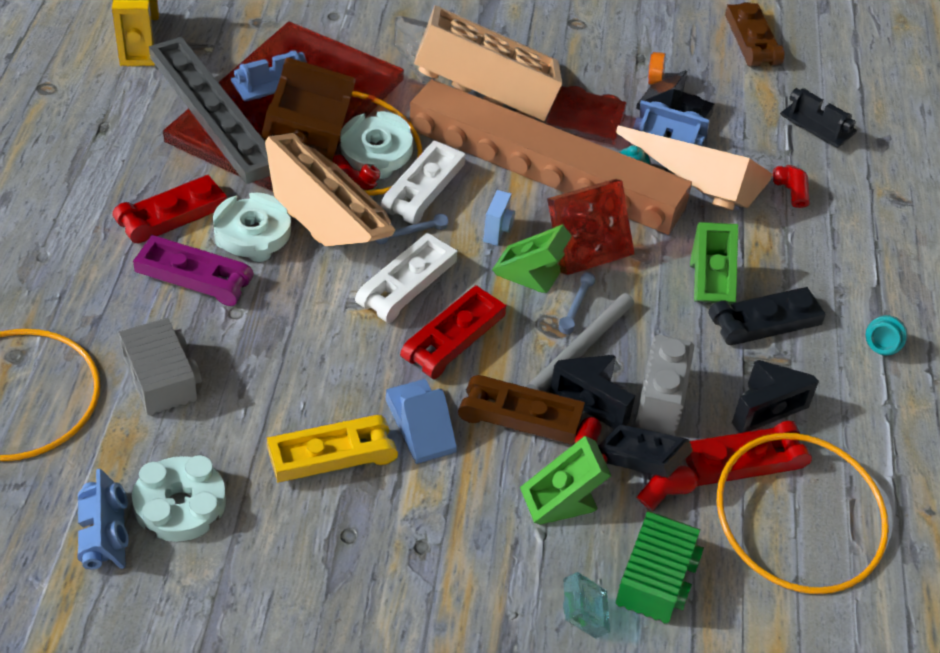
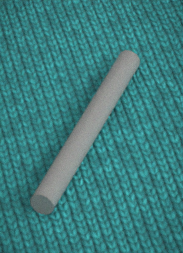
M623 293L543 369L527 387L545 392L551 386L553 369L558 360L580 358L634 305L633 298L627 293Z

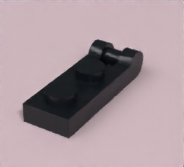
M808 287L731 304L726 300H721L713 304L708 311L714 324L721 326L720 334L727 345H737L823 324L826 315Z

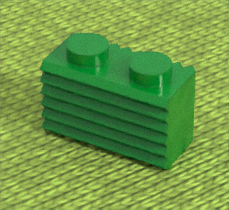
M647 511L622 576L615 604L618 607L624 606L627 610H634L636 614L642 613L645 617L651 616L654 620H661L663 624L669 623L674 608L683 611L692 586L691 583L683 581L687 571L696 574L704 547L696 544L700 529Z

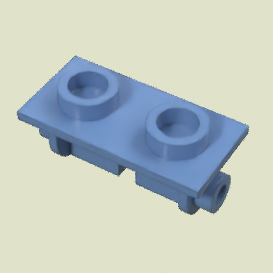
M293 50L289 53L272 57L273 67L270 68L266 59L241 64L239 69L234 70L235 77L231 78V82L245 102L275 94L285 59L289 57L306 63L304 53H297Z
M641 100L640 117L636 118L633 129L663 137L666 131L672 132L671 139L703 146L704 140L708 135L709 119H705L700 114L692 111L681 112L670 109L661 102L650 103Z
M102 469L96 470V482L85 483L78 492V524L82 527L94 525L78 531L77 558L82 562V566L88 570L100 568L102 562L109 559L119 568L123 569L125 568V548L129 543L124 524V509L128 505L127 495L122 485L118 482L115 483Z

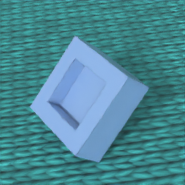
M500 190L496 191L486 213L483 242L498 246L503 232L509 233L511 231L515 218V210L510 209L511 193Z

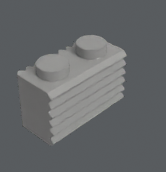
M169 317L118 332L123 358L147 415L152 416L155 412L161 413L163 410L169 411L172 407L178 408L180 404L186 405L188 402L194 403L197 400L196 384L202 382L199 367L194 358L186 359L185 353H188L185 336L181 329H173Z
M659 334L653 336L635 421L637 428L673 436L677 434L685 404L695 346L691 341Z

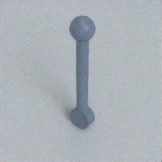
M439 213L434 216L433 220L395 229L392 236L375 241L378 244H385L391 238L433 227L443 230L447 227L449 220L445 214Z
M585 272L581 275L580 281L582 284L567 317H563L559 321L558 328L563 334H570L574 331V318L588 287L593 286L596 281L595 275L591 272Z

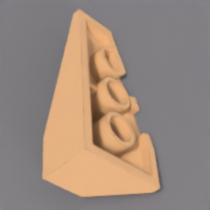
M618 126L616 133L633 145L642 148L646 154L670 171L692 181L693 187L713 199L712 205L722 209L733 211L735 205L748 208L772 177L771 172L747 157Z

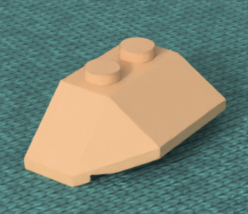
M294 133L268 136L265 145L274 197L287 209L289 215L300 221L311 232L312 237L324 246L370 242L390 237L394 234L395 228L391 225V220L386 211L334 162L316 149L302 143L303 140Z

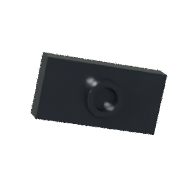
M621 424L598 445L601 454L608 458L607 464L666 478L693 452L690 441L687 438Z

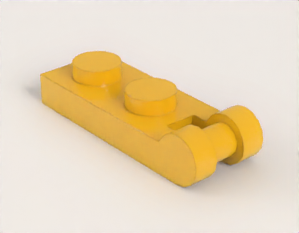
M372 415L267 437V449L277 483L372 462L377 465H386L398 457L394 441L387 436L390 432L387 420L382 415ZM366 438L369 441L361 443L360 439Z

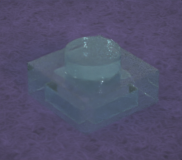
M580 572L563 578V610L566 621L595 639L610 633L607 590Z

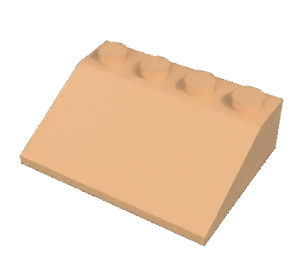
M437 5L434 6L414 61L415 65L420 66L419 71L436 79L439 75L452 80L451 85L463 92L470 93L471 90L483 94V99L499 106L506 104L515 108V112L545 121L562 85L558 60Z

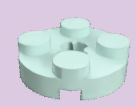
M377 111V117L365 118V113L357 115L349 120L341 131V155L345 157L355 170L361 171L362 166L365 164L377 167L380 171L379 179L391 176L394 170L401 168L408 162L413 153V137L410 133V126L403 118L390 112ZM379 140H383V144L381 145H371L369 143H377Z
M257 192L249 193L250 199L237 201V195L226 199L216 208L213 215L215 243L218 247L237 256L249 257L254 262H264L271 257V253L278 251L288 242L291 236V219L287 214V209L274 196ZM255 222L259 223V225H258V226H255V227L245 226V225H253Z
M202 455L171 457L159 462H149L140 469L139 479L135 483L132 492L136 520L143 529L146 526L149 530L156 532L157 538L165 541L181 542L198 538L210 530L209 524L215 521L218 515L220 519L224 513L226 495L223 479L219 472L213 468L211 460ZM175 493H187L191 496V498L186 496L185 503L175 504L174 499L169 497Z

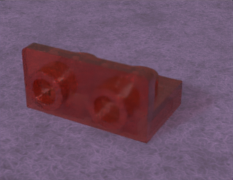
M561 86L552 104L546 123L575 136L615 145L618 137L616 130L624 122L627 102L621 101L618 97L611 94L596 95L588 93L585 89L578 86Z

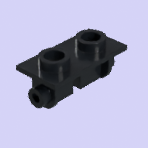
M795 88L789 97V100L793 103L780 113L781 116L795 125L802 127L821 138L824 142L837 148L857 133V129L854 128L856 121L852 119V114L841 110L831 103L826 105L824 111L821 110L823 99L805 88L801 90Z

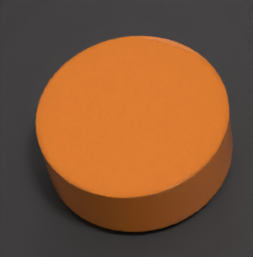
M653 52L651 54L648 84L650 86L664 80L666 53Z

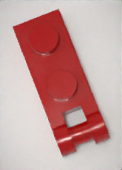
M208 174L135 204L130 202L120 203L114 208L112 216L119 226L125 227V233L133 243H142L147 241L151 235H162L213 214L216 208L227 199V196Z
M475 285L408 339L401 349L400 356L410 364H419L422 366L423 373L433 380L437 379L451 361L505 317L507 305ZM431 345L436 348L433 353L426 350Z
M784 421L777 424L774 428L690 441L693 452L685 461L688 467L697 474V486L715 484L719 482L726 463L745 444L757 438L776 433H801L794 421ZM783 439L765 442L751 448L736 461L727 476L726 482L799 470L811 463L812 456L808 447L801 444L799 440ZM784 447L785 451L776 453L774 448Z

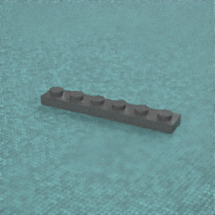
M182 36L149 46L151 60L243 181L249 184L271 176L265 141Z

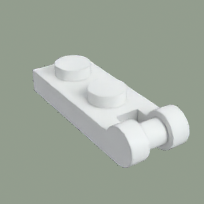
M434 140L386 192L382 199L381 207L390 215L397 213L403 216L404 221L413 225L418 224L427 207L465 165L466 153ZM405 197H407V198H410V199H412V200H411L410 202H407V201H405V200H403V199H404Z
M426 233L367 281L357 292L356 303L365 309L372 308L376 310L377 316L385 322H393L405 305L457 262V250L431 234ZM384 291L390 294L386 298L381 295Z

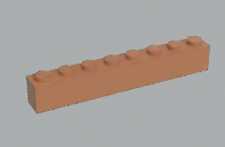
M431 79L410 102L409 122H411L417 133L667 235L670 234L686 210L692 181Z

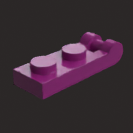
M151 235L133 260L136 273L214 296L220 303L226 306H234L242 294L241 288L246 287L254 276L251 267L243 262ZM219 276L226 277L228 279L219 278Z

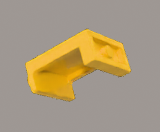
M113 0L112 14L120 66H155L150 58L149 46L154 45L151 20L159 19L158 0Z

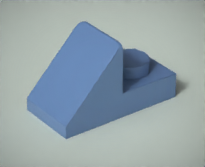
M426 379L386 389V402L416 464L456 453V441L445 394L442 389L432 391Z

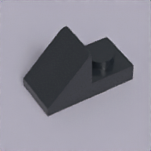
M683 71L651 85L637 103L636 109L640 110L641 100L650 103L661 102L670 109L681 112L692 111L700 114L705 119H710L715 104L699 96L683 92L687 77V71Z
M614 355L558 360L554 365L550 393L585 402L583 412L613 429L619 424L627 426L635 400L634 394L628 392L622 386L611 382L616 360Z
M761 360L755 361L748 381L750 390L740 396L732 424L739 433L750 432L809 408L819 383L818 379L808 373Z

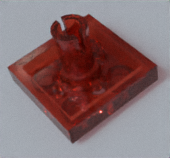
M612 179L547 198L552 228L563 224L572 235L563 250L564 256L559 261L562 274H574L635 255L622 180ZM590 203L592 204L591 209H593V211H590V210H589V209H590V205H589ZM610 217L613 218V224L611 227L609 225L611 223V220L609 219ZM600 244L599 249L595 251L597 245Z

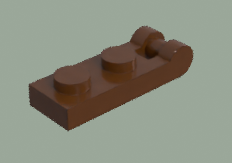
M749 2L728 4L725 16L747 65L750 67L760 66L761 63L769 62L770 65H782L785 57L784 48L782 45L777 44L759 4Z
M475 375L469 380L466 388L468 397L462 399L458 415L468 423L485 421L573 445L583 415L585 402L482 375ZM488 399H493V400H496V401H495V403H494V402H490V401H487V400H488Z

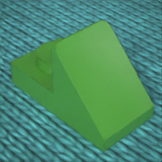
M698 223L690 259V267H695L694 302L716 303L721 300H726L730 304L736 302L738 224Z
M562 224L508 245L492 271L499 277L538 292L547 293L561 272L560 266L557 263L563 258V250L572 235Z
M584 436L520 486V489L534 523L541 525L596 511L597 505L591 491L612 475L596 441Z

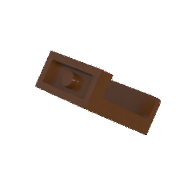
M287 57L283 64L272 103L269 104L261 134L262 139L266 142L268 136L294 133L303 140L302 143L316 149L333 161L356 79Z

